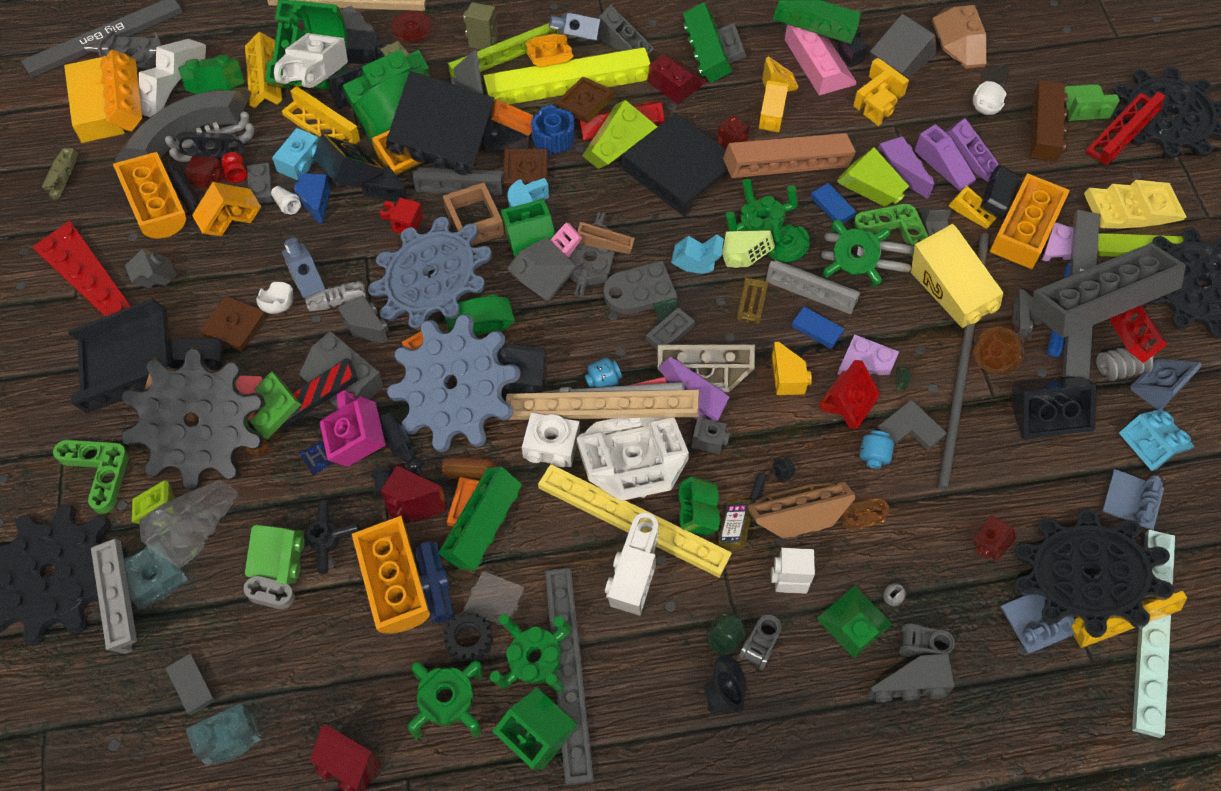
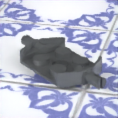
M112 30L99 43L85 44L84 49L86 53H98L100 57L107 56L112 49L136 59L137 69H152L156 65V47L162 45L156 32H154V38L117 37L114 30Z
M598 212L595 222L589 223L590 225L610 230L603 225L606 218L604 213ZM579 226L574 227L578 231ZM581 244L576 246L569 257L578 266L569 277L577 284L574 291L576 296L580 292V297H583L585 288L588 285L605 283L607 281L615 251ZM587 256H594L596 258L594 261L585 260Z

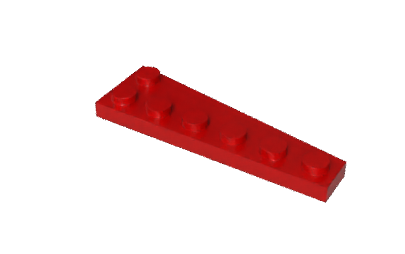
M70 221L32 246L42 259L104 317L131 307Z

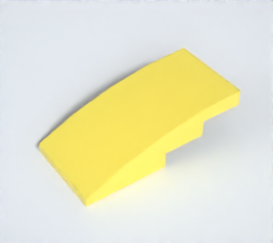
M1135 180L1131 185L1111 184L1108 189L1088 188L1084 193L1092 213L1100 214L1099 228L1146 227L1181 221L1186 218L1170 183Z

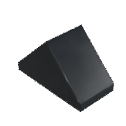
M389 165L383 168L382 174L361 184L363 195L366 197L397 202L399 198L407 199L404 185Z

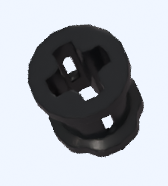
M378 467L372 470L371 477L375 483L374 498L383 499L381 489L392 474V468Z

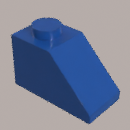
M301 173L299 181L295 183V194L298 195L301 205L318 223H323L331 191L328 177L324 174Z

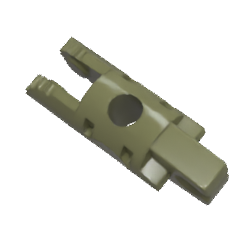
M63 148L54 159L42 185L43 189L51 190L49 194L55 200L60 198L74 170L78 156L74 148Z

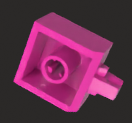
M344 390L337 394L338 410L324 417L320 421L327 460L348 467L386 444L376 402L361 396L355 399L354 394Z

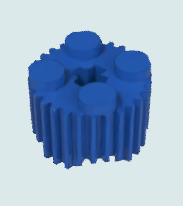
M552 104L550 106H542L538 114H535L531 121L532 140L535 143V147L538 149H548V156L553 152L556 154V152L561 153V151L571 150L575 140L572 112L567 110L565 112V109L561 110V108L557 109Z

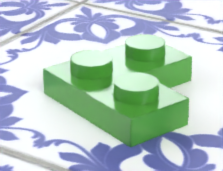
M272 371L255 388L264 397L266 405L250 420L254 428L267 440L301 405L281 378Z

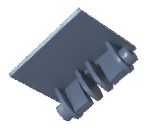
M1114 469L1102 512L1123 520H1134L1141 527L1154 530L1164 491L1161 478L1151 476L1150 479L1145 481Z
M1040 595L1023 596L1000 606L1028 654L1075 635L1071 628L1072 624L1075 623L1073 616L1065 617L1055 625L1045 622L1042 617V609L1048 601Z

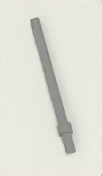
M684 382L583 389L561 387L560 390L543 391L542 393L685 390Z

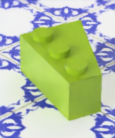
M624 100L613 107L582 156L596 168L600 169L609 165L656 129L657 126Z

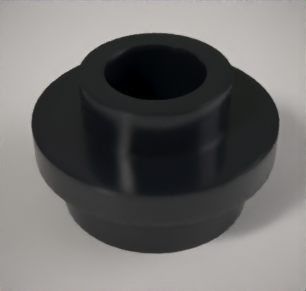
M777 457L774 459L772 471L776 478L785 482L790 480L795 474V467L788 457Z

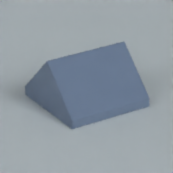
M1157 359L1153 363L1152 371L1144 372L1130 388L1154 408L1162 410L1201 368V363Z

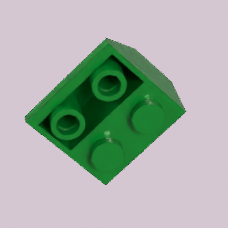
M544 199L501 210L504 231L514 258L517 257L521 250L546 237L551 240L555 235L551 215Z
M536 688L512 706L492 732L531 769L544 770L579 724L542 690Z

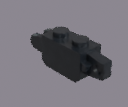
M347 30V63L369 64L382 58L380 49L392 43L379 41L378 34L375 32Z

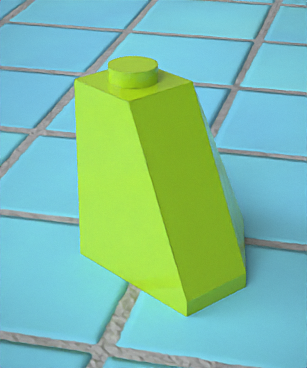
M875 147L852 163L837 180L839 184L884 207L892 202L894 204L898 203L905 196L903 192L909 187Z

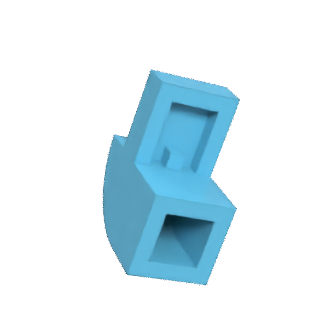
M545 178L532 181L526 185L520 179L513 183L508 191L509 208L549 198L548 183Z
M715 235L702 244L687 236L675 245L671 263L687 272L709 273L714 270L715 261L723 253L724 239Z

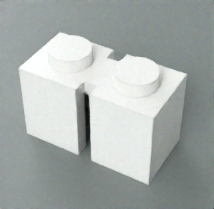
M781 548L779 557L774 558V567H771V583H775V592L807 594L810 583L815 575L814 549Z

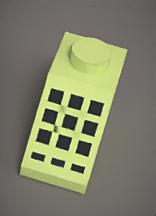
M771 231L726 232L722 253L726 266L733 268L749 267L773 250L775 244Z

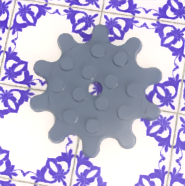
M439 217L434 221L432 229L426 234H418L412 227L405 229L401 233L403 241L401 249L394 253L382 252L376 258V263L378 266L386 269V274L382 279L371 283L368 287V292L371 296L377 298L388 296V302L381 309L380 316L384 320L393 321L399 315L409 313L408 323L410 327L416 330H420L421 325L427 321L428 317L438 311H441L449 319L457 318L460 313V308L457 304L459 298L465 293H481L484 290V279L476 276L474 273L480 265L489 262L492 257V252L487 246L471 247L472 242L478 235L477 227L474 224H467L460 231L452 233L449 232L448 219L446 217ZM435 270L431 278L427 276L429 271Z
M468 314L460 315L456 320L454 329L449 333H443L435 321H425L421 325L423 335L421 347L417 350H412L404 346L395 351V359L405 367L406 375L401 382L394 383L388 388V396L393 401H406L409 404V414L402 422V428L406 434L413 435L423 427L430 428L433 432L432 445L438 452L447 451L451 445L452 438L459 433L464 434L472 446L480 447L484 445L487 438L483 427L486 419L497 417L504 421L510 419L513 415V407L502 398L501 391L506 384L514 383L520 378V369L514 364L502 365L498 361V351L505 344L504 334L500 331H493L485 338H477L473 333L474 320ZM455 376L457 378V385L455 388L449 389L446 383L450 377Z

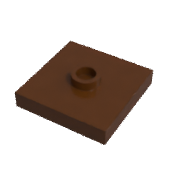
M582 77L555 104L557 109H565V112L566 110L568 112L571 111L573 117L589 123L615 97V93L612 89Z
M505 149L504 188H510L513 183L520 179L524 185L545 178L547 181L548 149Z
M225 296L204 324L200 333L206 338L218 339L226 346L242 352L267 315L258 308Z

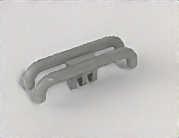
M245 111L241 112V120L237 125L233 124L219 129L217 122H214L213 130H210L209 125L204 126L206 129L205 133L234 134L246 129L244 134L237 136L243 144L252 139L255 131L253 124L249 123V114ZM198 127L196 128V131L202 132V129ZM165 137L166 144L171 148L169 150L170 155L174 160L189 162L201 158L179 153V148L173 137ZM190 139L182 143L183 148H190L193 145V141ZM213 140L208 141L205 144V148H214L216 142ZM238 142L229 143L228 149L238 146Z
M826 233L824 236L826 241L835 243L840 237L837 233ZM887 241L879 242L881 250L909 255L914 253V247L911 245ZM856 246L855 255L852 256L855 258L862 257L863 249ZM825 250L821 253L823 259L835 261L833 251ZM880 258L875 268L900 272L911 271V265L908 263Z

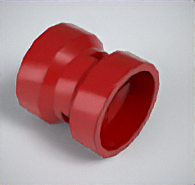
M230 152L222 157L221 162L224 168V175L228 182L239 183L247 178L244 159L240 153Z

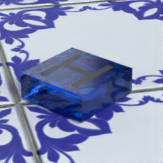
M322 441L299 453L312 475L334 463L327 460L325 446Z

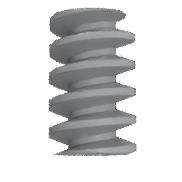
M1126 347L1099 353L1096 358V365L1102 375H1106L1110 381H1115L1117 377L1123 379L1126 375L1131 377L1134 374L1139 375L1143 372L1152 371L1154 356L1145 363H1142Z

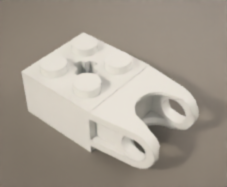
M311 33L305 34L285 49L286 54L275 65L274 77L276 82L281 84L302 80L303 87L312 88L328 79L329 76L340 70L348 62L344 38Z
M641 513L634 518L623 551L616 554L613 567H615L614 578L609 577L605 588L606 598L609 600L610 607L641 616L656 568L654 552L659 538L658 521L650 513ZM642 519H648L652 522H642L638 524ZM643 528L651 529L648 533H643L640 530Z

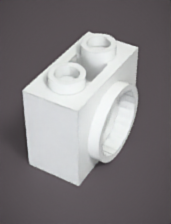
M531 413L522 444L523 458L533 463H551L560 468L565 466L572 467L577 437L580 434L579 421L563 419L554 414L541 415ZM549 436H555V437H557L556 439H553V440L547 439Z

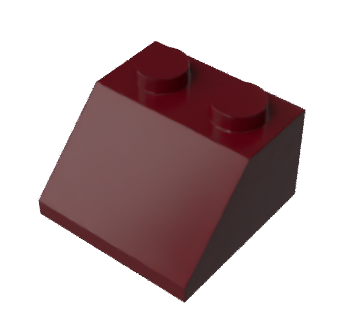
M664 54L649 65L648 83L677 104H680L706 83L705 78L678 59Z
M399 466L395 467L381 489L388 514L392 518L402 516L404 520L411 523L444 513L447 510L442 486Z
M325 723L323 724L310 758V762L316 767L314 773L327 781L330 777L339 781L337 787L343 791H365L381 767V764L371 751Z

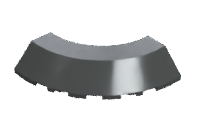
M250 90L205 92L170 104L142 124L122 147L115 162L125 161L157 152L161 159L170 149L165 142L166 136H172L175 140L182 132H196L197 127L206 124L213 126L214 122H217L218 125H237L240 120V114L244 111L251 95Z

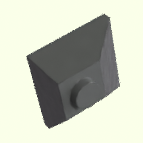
M546 237L521 250L507 269L521 283L550 302L578 266Z

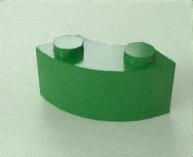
M219 55L216 58L203 60L190 59L185 62V65L178 67L185 91L194 94L213 90H231L244 83L238 59L228 58V55Z
M492 294L487 297H479L457 303L460 308L459 316L468 314L473 318V333L475 336L493 331L503 332L515 322L508 298ZM445 317L448 331L451 332L454 329L457 318L449 319Z

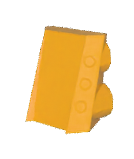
M550 34L534 37L526 42L527 55L532 63L539 67L565 63L574 56L565 35Z

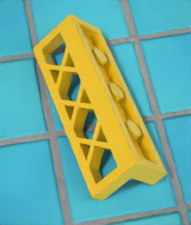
M260 31L245 45L248 90L251 92L249 105L254 108L264 99L276 105L282 101L281 87H272L265 82L268 61L273 59L276 40Z
M296 86L291 90L293 102L282 110L283 116L308 133L318 136L319 140L322 135L321 130L331 129L333 134H327L329 136L346 139L354 144L360 141L355 124ZM299 108L303 111V114L293 115L292 112ZM316 119L318 124L308 125L306 120Z
M1180 591L1164 601L1146 599L1142 601V606L1150 615L1149 622L1181 611L1187 597L1183 591ZM1075 618V623L1071 627L1075 633L1074 637L1081 648L1135 628L1124 619L1112 618L1107 621V630L1104 635L1094 638L1087 633L1085 623L1080 618Z

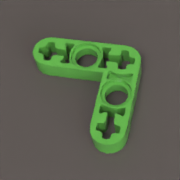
M900 204L861 212L856 215L853 223V229L867 230L871 233L879 232L883 228H889L890 230L899 228L905 244L913 247L918 242L928 238V234L916 209L910 204ZM886 216L890 219V222H882L879 217ZM915 229L919 232V235H911L908 230Z
M63 440L55 445L53 455L62 465L98 467L88 497V503L99 514L110 512L116 504L129 460V454L126 449L118 443ZM97 450L94 458L85 459L88 451ZM109 473L115 474L112 482L103 483L104 476Z

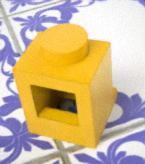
M883 88L867 100L863 115L877 126H880L883 118L889 117L894 112V105L898 102L897 97L886 88Z

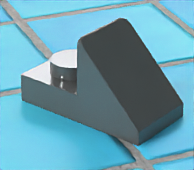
M943 206L920 208L923 226L928 237L949 226L948 219L951 209Z
M1019 290L1013 301V341L1023 342L1027 334L1031 333L1033 324L1041 325L1043 323L1032 314L1033 297L1025 290Z

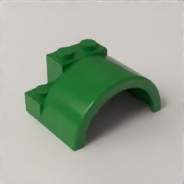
M278 0L275 20L279 23L273 59L268 61L265 82L272 87L292 89V86L303 87L302 80H295L286 84L277 83L274 77L276 63L286 54L285 49L307 33L344 38L347 54L345 20L340 8L336 4ZM302 19L304 22L305 30H302L297 27L299 21ZM345 65L342 66L340 70L336 71L334 74L344 71ZM329 78L312 88L330 90Z
M401 49L362 66L361 77L343 84V92L372 145L373 137L390 130L409 71L431 77L429 75V67L419 50L404 56Z

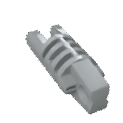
M358 281L321 290L305 297L307 308L309 311L327 310L331 307L342 306L362 295L366 297L365 286L363 282Z

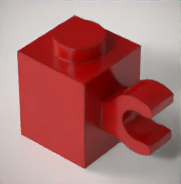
M399 198L396 206L390 201L384 202L385 209L388 211L380 210V217L384 220H390L393 232L401 234L405 229L411 227L417 231L423 219L421 203Z

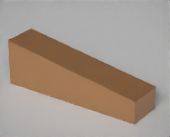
M580 222L577 231L582 237L578 244L627 254L631 253L635 239Z

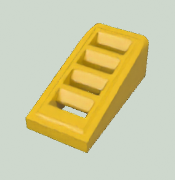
M967 185L948 205L954 211L986 229L996 220V217L980 208L982 198ZM985 214L989 215L987 219L983 217Z

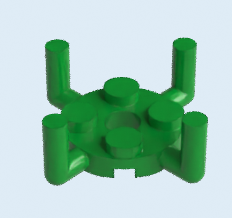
M743 180L745 199L748 204L741 208V223L736 224L734 212L726 213L729 232L771 231L773 240L780 242L782 240L781 228L783 227V222L786 221L785 213L798 207L796 187L793 185L787 187L789 202L782 205L774 200L772 196H765L762 199L756 200L753 195L751 180ZM762 216H768L766 219L760 218Z
M834 220L830 231L838 233L840 236L833 249L835 262L824 269L822 278L829 280L831 275L839 269L850 276L867 273L871 279L870 287L877 288L882 282L881 276L874 268L880 258L881 247L879 242L887 240L890 235V229L883 228L876 234L860 229L847 230L840 220ZM854 246L861 247L863 249V256L860 258L853 257L851 248Z
M502 614L499 617V623L514 637L513 642L506 651L511 670L505 676L498 671H493L490 674V680L502 689L508 688L519 678L525 683L540 684L546 682L555 691H563L564 683L556 674L561 665L562 647L559 642L571 633V626L562 616H557L553 622L558 630L553 634L539 627H532L522 631L507 614ZM541 650V658L537 662L531 663L529 661L531 652Z
M473 661L462 672L455 668H437L429 672L420 662H414L411 669L415 678L420 681L417 692V704L421 712L408 723V729L413 738L419 739L422 737L423 731L421 726L427 720L444 727L461 720L469 728L473 737H479L482 733L480 724L469 713L474 700L473 689L469 680L472 677L477 680L483 677L484 673L481 663ZM441 690H451L453 692L451 700L445 703L437 700L438 693Z

